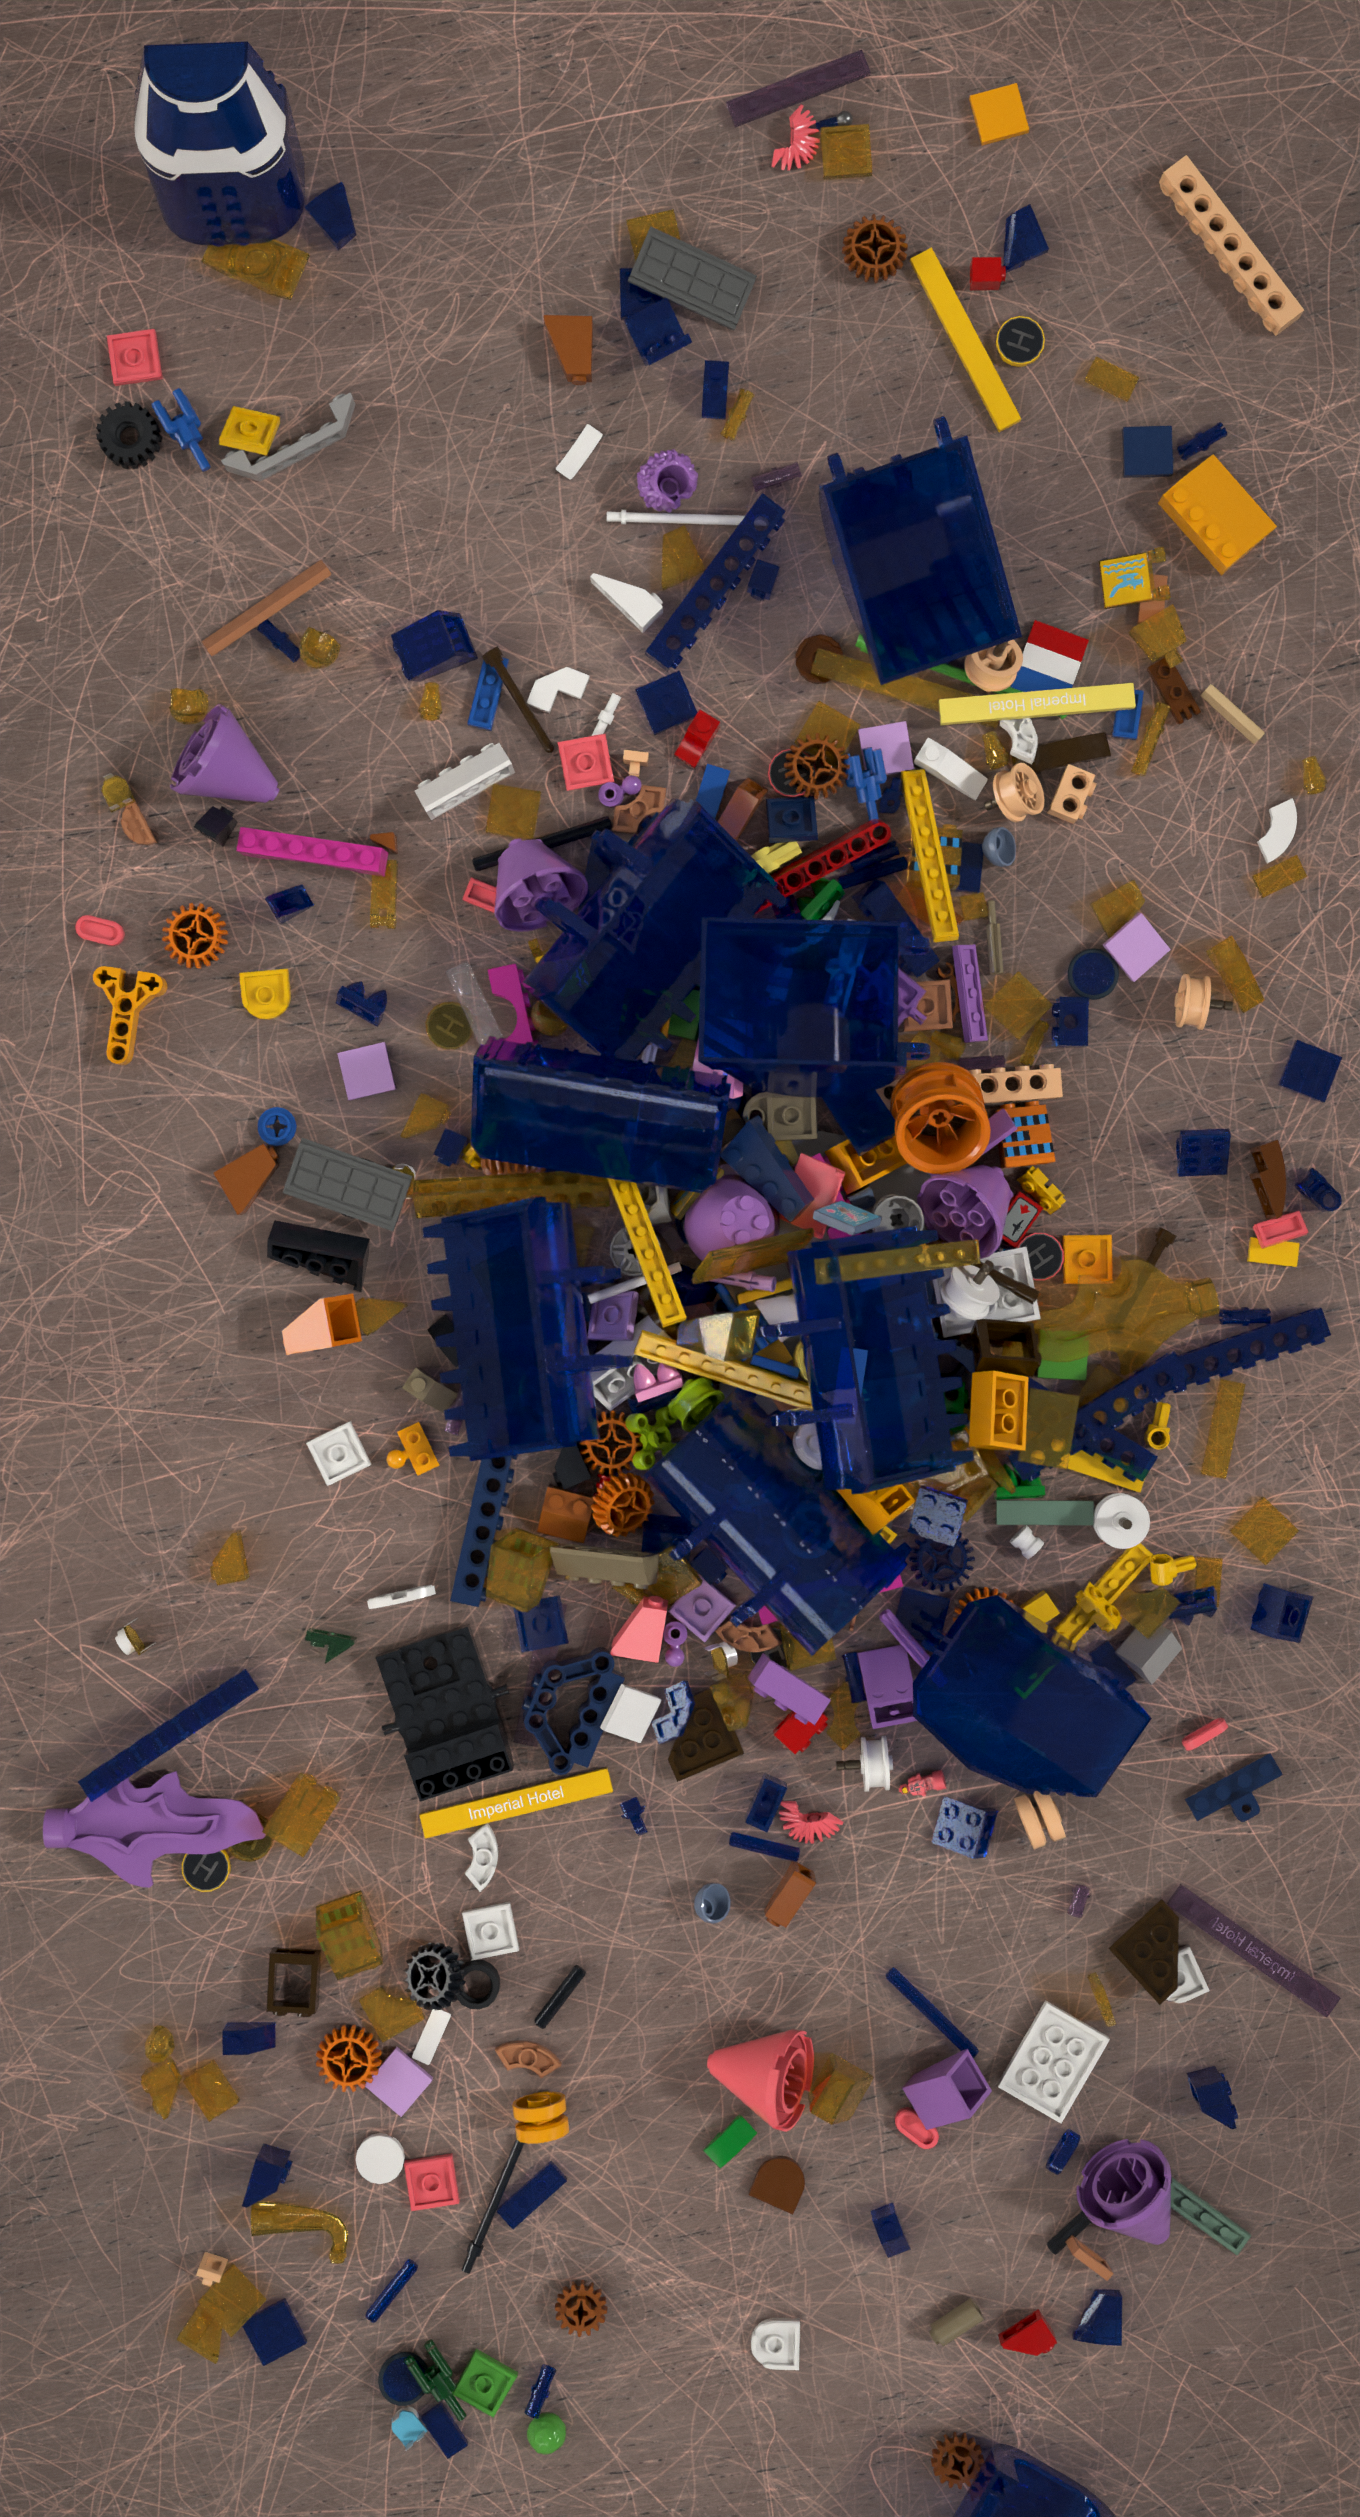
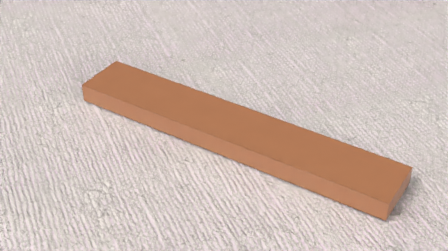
M322 560L318 561L202 641L209 654L214 656L328 578L331 572Z

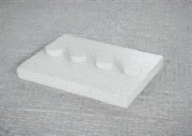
M1027 1247L997 1252L989 1257L977 1259L983 1263L986 1260L991 1261L994 1264V1269L1035 1289ZM955 1261L930 1266L944 1338L968 1334L975 1323L974 1319L966 1318L950 1308L940 1292L942 1283L946 1279L951 1278L952 1269L955 1265L959 1264ZM998 1284L1000 1297L996 1303L989 1305V1312L983 1318L1016 1322H1030L1041 1319L1037 1299L1032 1305Z
M1045 2000L998 2081L997 2086L1057 2122L1062 2123L1110 2039L1105 2034Z

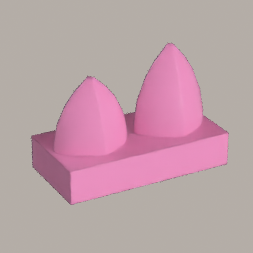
M660 1363L657 1370L658 1378H654L647 1368L637 1364L634 1370V1387L637 1401L641 1402L681 1388L684 1385L681 1371L675 1367Z

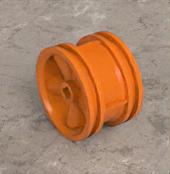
M928 1063L906 1073L894 1087L890 1099V1111L895 1127L898 1150L907 1163L926 1173L945 1174L970 1166L983 1154L990 1139V1123L981 1087L969 1071L952 1063ZM920 1108V1115L911 1117ZM954 1116L967 1120L957 1130H954L949 1123ZM929 1124L936 1127L937 1136H927L920 1133Z

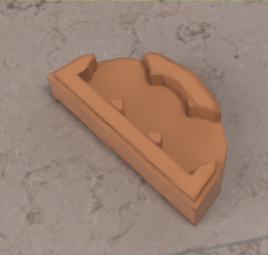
M132 799L133 801L126 804L125 810L122 813L121 825L124 833L129 839L140 845L158 843L136 800Z

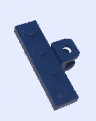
M1271 1753L1186 1798L1185 1801L1196 1821L1229 1805L1235 1817L1240 1822H1245L1260 1812L1258 1802L1252 1792L1283 1774ZM1248 1805L1250 1813H1244L1242 1806Z

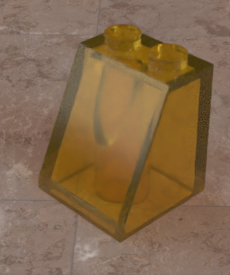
M299 1773L262 1831L303 1858L341 1799L337 1796L338 1792L329 1786L324 1788L316 1783L317 1779L308 1773L304 1775Z
M831 2053L808 2093L810 2113L831 2125L850 2120L874 2076Z

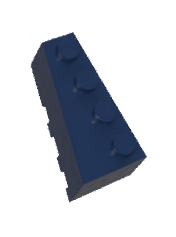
M758 1115L745 1124L719 1156L789 1222H792L807 1209L814 1198L797 1173L793 1171L788 1163V1158L785 1154L781 1153L775 1144L776 1140L771 1133L767 1132L762 1124L763 1121Z

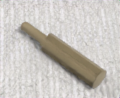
M989 900V924L986 925L989 974L999 975L1004 973L1000 924H996L995 901Z

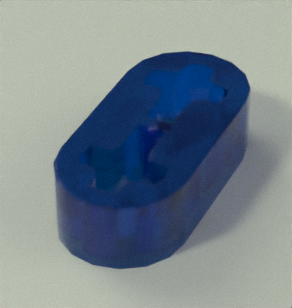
M1067 2129L1047 2160L1046 2169L1056 2175L1062 2172L1079 2144L1081 2138L1079 2134L1071 2129Z

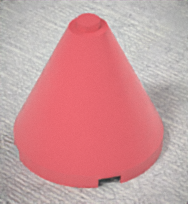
M791 2029L715 2050L708 2057L707 2068L713 2077L773 2129L787 2132L796 2125L804 2111L805 2105L800 2104L803 2091L810 2092L814 2069L813 2044L811 2038L804 2036L807 2034L806 2031Z

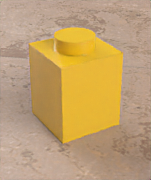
M1043 1590L1020 1605L1023 1612L1019 1615L1027 1626L1031 1624L1037 1629L1060 1614L1048 1594Z

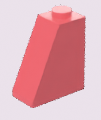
M644 1596L614 1637L610 1654L612 1656L658 1663L668 1600L659 1596Z

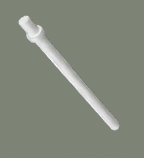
M621 510V512H607V522H621V525H626V522L766 526L767 516L640 513Z

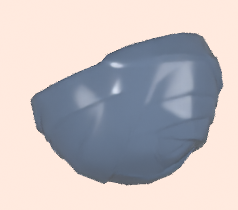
M1004 827L993 828L985 836L982 844L984 856L995 866L1006 867L1011 865L1016 856V843L1011 832Z
M719 1883L704 1885L694 1899V1908L697 1915L704 1922L712 1924L725 1919L730 1910V1896L727 1889Z

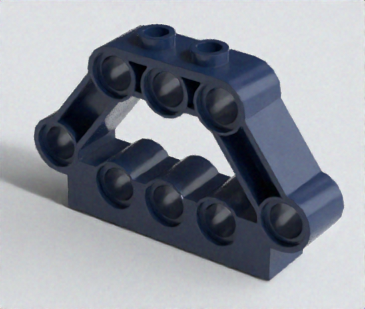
M598 1647L589 1654L560 1662L557 1660L546 1662L540 1674L536 1673L531 1683V1687L534 1688L531 1695H527L524 1699L522 1709L524 1710L523 1722L525 1728L534 1734L547 1755L550 1769L557 1775H564L570 1772L574 1763L588 1768L603 1733V1730L600 1728L621 1684L625 1680L623 1673L614 1670V1659L606 1648ZM604 1656L608 1659L607 1663L601 1667L596 1666V1659ZM553 1669H557L561 1672L560 1676L554 1680L548 1678V1673ZM598 1674L596 1679L588 1684V1699L578 1708L579 1720L569 1730L570 1742L566 1749L561 1745L546 1717L547 1711L556 1704V1689L564 1683ZM597 1687L605 1688V1693L600 1697L593 1695V1691ZM549 1692L551 1698L547 1702H541L538 1699L541 1693ZM589 1709L596 1711V1715L592 1719H585L583 1717L585 1711ZM535 1714L542 1716V1720L538 1724H531L529 1722L530 1717ZM578 1732L587 1734L585 1740L580 1742L574 1740V1736ZM562 1755L567 1758L562 1765L554 1763L557 1756Z

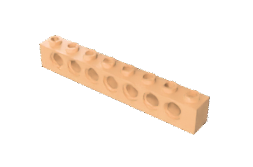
M1187 155L1164 171L1159 181L1162 192L1166 196L1171 197L1177 212L1186 217L1190 222L1189 226L1193 233L1199 234L1204 241L1206 250L1210 254H1214L1218 259L1221 270L1230 275L1234 280L1233 284L1237 291L1243 292L1248 299L1250 308L1254 312L1259 313L1265 328L1277 336L1298 320L1304 311L1302 306ZM1186 186L1191 192L1185 193L1180 187ZM1200 205L1204 207L1205 212L1197 211L1195 206ZM1209 225H1217L1220 231H1213ZM1224 244H1231L1235 250H1227ZM1239 263L1247 264L1249 270L1241 269ZM1255 282L1261 283V284L1263 285L1264 289H1263V290L1257 289V288L1254 286V283H1255ZM1268 302H1275L1278 305V309L1271 308Z
M1054 1064L1039 1065L1037 1070H1030V1066L1015 1067V1071L1006 1072L1005 1068H992L991 1073L981 1074V1069L967 1070L976 1078L980 1087L983 1080H990L993 1083V1090L990 1093L984 1092L981 1088L984 1104L1059 1099L1063 1097L1061 1068H1054ZM896 1075L894 1080L884 1081V1076L870 1077V1082H865L864 1084L866 1113L890 1111V1100L884 1096V1089L886 1087L894 1088L904 1075ZM1032 1076H1037L1041 1079L1042 1085L1039 1089H1034L1030 1086V1078ZM1007 1078H1013L1017 1081V1089L1015 1091H1010L1006 1088L1005 1082Z

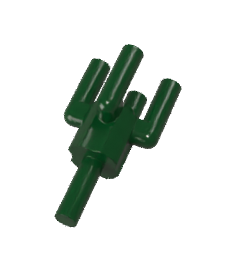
M430 2339L424 2346L435 2362V2365L428 2368L424 2373L412 2355L406 2357L404 2362L425 2394L431 2393L436 2402L445 2400L457 2420L462 2421L467 2415L452 2394L457 2387L451 2378L452 2369L433 2340Z

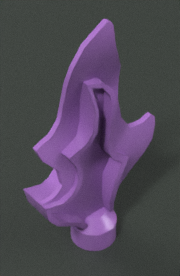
M132 1766L117 1768L101 1778L84 1802L77 1807L71 1809H47L43 1821V1840L46 1848L69 1847L90 1854L129 1884L148 1888L154 1884L151 1876L153 1860L164 1854H211L243 1841L262 1839L267 1834L256 1811L242 1801L228 1798H197L188 1795L180 1785L177 1771L164 1775L151 1787L135 1788L129 1779Z

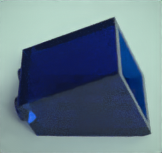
M437 610L391 635L393 649L400 658L402 672L408 678V681L421 682L478 659L460 613Z

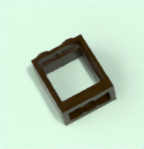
M993 1319L975 1320L970 1332L975 1372L998 1371L1033 1377L1036 1368L1040 1367L1042 1359L1041 1353L1037 1349L1038 1334L1035 1333L1033 1323ZM989 1340L1021 1342L1024 1358L991 1355Z
M272 1948L269 1953L266 2012H273V2015L276 2016L297 2013L299 2017H310L316 2013L319 2006L321 1950ZM277 1964L312 1965L310 2003L275 2002Z

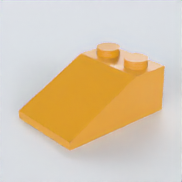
M892 1117L825 1151L831 1165L845 1172L842 1186L847 1195L907 1164L898 1150Z

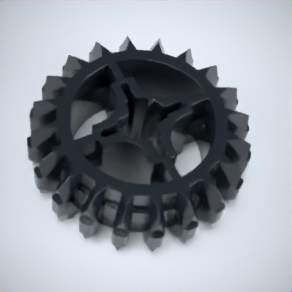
M428 1943L418 1947V1951L411 1953L413 1959L406 1961L409 1968L403 1970L408 1974L407 1978L403 1980L409 1985L405 1991L412 1992L410 2000L417 2001L416 2006L424 2007L426 2010L434 2009L436 2011L451 2006V2002L458 2000L456 1994L463 1992L460 1985L466 1983L462 1979V1975L466 1971L461 1970L464 1962L457 1960L459 1953L453 1952V1947L445 1946L443 1943ZM432 1957H436L441 1962L439 1964L432 1963L430 1959ZM429 1990H438L440 1994L433 1996L429 1993Z

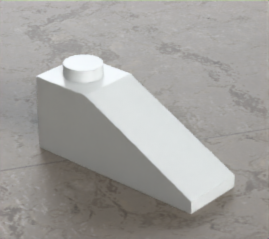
M595 573L590 576L591 583L642 633L663 613V606L661 605L663 602L655 593L652 592L650 595L645 589Z
M927 738L913 763L975 801L988 780L949 749L930 738Z

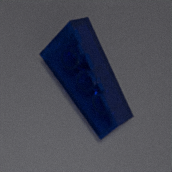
M874 879L852 896L861 913L873 924V930L879 937L882 936L887 943L885 946L893 957L897 956L901 964L899 966L905 974L918 978L940 961L886 882Z

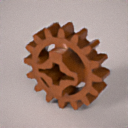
M584 2280L581 2281L580 2286H577L572 2281L571 2289L564 2286L563 2294L557 2295L558 2303H555V2311H558V2313H556V2320H562L560 2326L562 2329L567 2326L569 2327L568 2334L570 2335L575 2330L578 2337H581L582 2331H586V2334L590 2336L591 2328L598 2331L600 2327L599 2322H605L603 2314H607L608 2309L605 2306L606 2297H600L602 2293L601 2288L593 2290V2282L587 2287ZM580 2301H582V2306L584 2309V2311H582V2316H580L579 2311Z
M953 2432V2438H949L945 2434V2441L942 2443L937 2440L938 2449H932V2456L934 2458H931V2465L934 2467V2475L939 2476L941 2484L947 2480L949 2488H952L954 2483L958 2485L959 2489H962V2483H966L970 2487V2480L973 2478L978 2481L977 2472H983L981 2463H984V2457L981 2454V2446L976 2445L975 2438L973 2437L967 2440L966 2433H963L961 2438L957 2436L956 2432ZM953 2455H955L956 2459H958L961 2462L962 2466H960L959 2462H957L954 2459Z

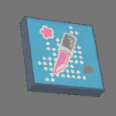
M838 1201L816 1209L813 1213L814 1220L852 1236L879 1226L882 1218L844 1201Z

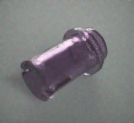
M1076 1884L1075 1888H1072L1074 1894L1067 1913L1074 1917L1082 1918L1087 1898L1091 1896L1089 1893L1090 1888Z

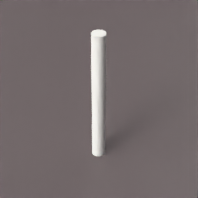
M680 1262L667 1266L670 1275L682 1271ZM641 1275L588 1295L589 1302L593 1304L645 1285L646 1281L644 1276Z

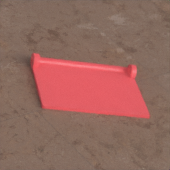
M801 1153L794 1172L797 1173L814 1200L792 1222H789L781 1213L779 1218L813 1233L814 1237L818 1239H823L827 1225L814 1220L813 1213L816 1209L835 1203L845 1172Z

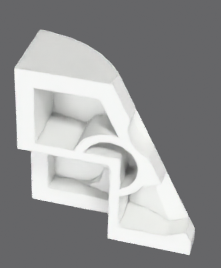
M805 1291L794 1292L792 1295L787 1296L781 1294L775 1295L776 1297L753 1300L781 1342L812 1322L809 1298Z

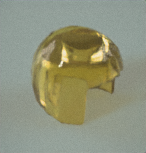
M308 627L300 641V656L308 667L324 669L336 661L341 644L331 635Z
M173 688L170 690L171 706L169 709L176 721L184 725L199 723L204 719L208 712L209 700L208 695L202 689L187 690Z
M548 995L533 1005L531 1021L538 1032L551 1037L559 1036L567 1030L570 1022L569 1015L566 1013L567 999L560 995Z

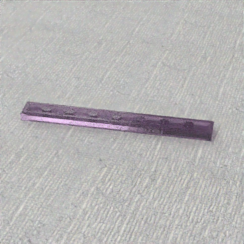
M1182 1884L1179 1885L1167 1902L1168 1906L1326 2018L1341 1999L1336 1993Z

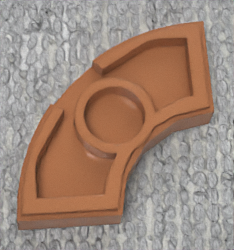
M511 2041L495 2048L507 2071L514 2068H527L534 2071L540 2078H543L562 2066L561 2061L553 2052L538 2043Z

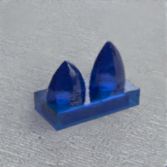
M362 981L352 983L347 987L342 986L337 993L336 1004L378 1027L383 1020L384 1010L387 1005L386 990L375 992L365 999Z
M1214 1586L1167 1595V1615L1169 1619L1176 1618L1188 1626L1191 1624L1195 1614L1201 1613L1211 1618L1217 1610V1592Z

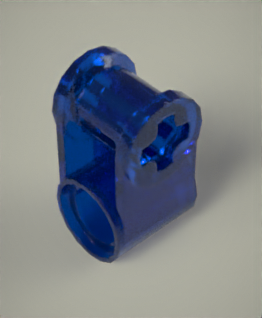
M1314 1168L1309 1170V1174L1300 1183L1297 1182L1294 1185L1305 1198L1322 1212L1335 1211L1342 1203L1339 1192ZM1326 1194L1332 1196L1334 1200L1333 1206L1330 1208L1323 1203V1198Z

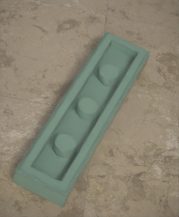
M996 1500V1525H1094V1501Z
M1171 2176V2208L1231 2252L1238 2255L1250 2239L1251 2234Z

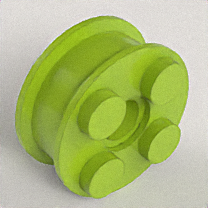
M709 1378L690 1379L684 1383L682 1390L669 1403V1413L674 1419H679L682 1422L681 1426L686 1432L696 1431L709 1423L717 1415L724 1404L725 1395L722 1391L713 1388V1383Z

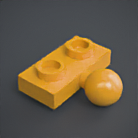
M419 1422L397 1432L405 1450L395 1449L388 1453L386 1460L391 1468L399 1469L405 1464L407 1459H410L417 1476L440 1466Z

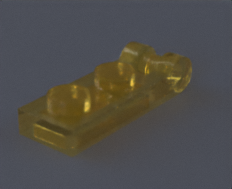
M387 860L385 877L372 875L371 928H379V926H387L388 929L396 928L397 860ZM379 909L387 910V917L379 916Z

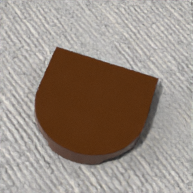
M778 2156L769 2159L759 2167L748 2194L793 2215L805 2187L803 2171L799 2164L790 2157Z

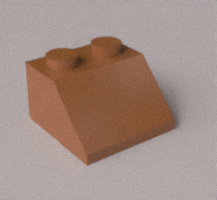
M549 1484L537 1532L584 1543L592 1514L591 1505L594 1504L593 1495L569 1489L564 1490V1488Z

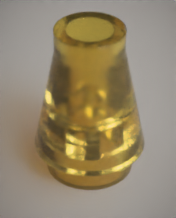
M425 683L418 710L421 713L420 717L424 720H439L440 715L443 713L439 684Z
M991 731L984 734L982 739L984 741L986 764L990 765L991 770L1006 766L1009 763V754L997 737L996 732Z
M1311 756L1303 759V789L1307 791L1308 795L1325 791L1328 782L1320 768L1317 757Z
M937 1030L934 1031L929 1040V1043L939 1049L950 1060L955 1059L958 1061L967 1046L962 1038Z

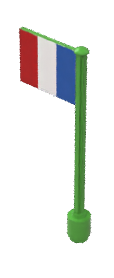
M1034 620L1022 653L1023 663L1017 672L1013 684L1005 690L991 692L1007 694L1072 688L1089 640ZM869 627L868 630L861 628L855 647L861 648L860 651L881 659L883 654L887 656L890 654L976 686L968 678L965 670L892 644L893 642L889 640L890 635ZM1058 715V717H1061V718H1060L1061 720L1064 719V718L1067 716V715Z

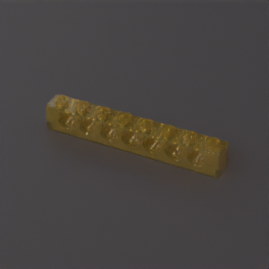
M604 1169L414 1180L413 1201L416 1218L610 1206V1186Z

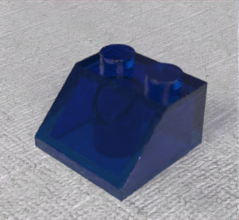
M1264 1583L1258 1595L1259 1601L1256 1611L1252 1616L1250 1630L1275 1639L1300 1643L1313 1596Z
M263 2143L254 2163L242 2207L247 2208L277 2192L281 2183H286L293 2161L289 2160L291 2151Z

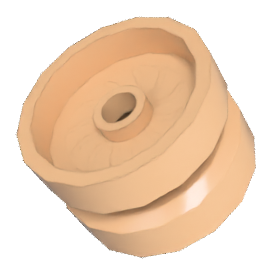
M1046 1786L1034 1790L1033 1797L1037 1805L1036 1807H1033L1030 1798L1026 1794L1014 1798L1019 1816L1034 1850L1046 1844L1043 1829H1046L1050 1839L1054 1842L1066 1838L1058 1808L1054 1800L1052 1801Z

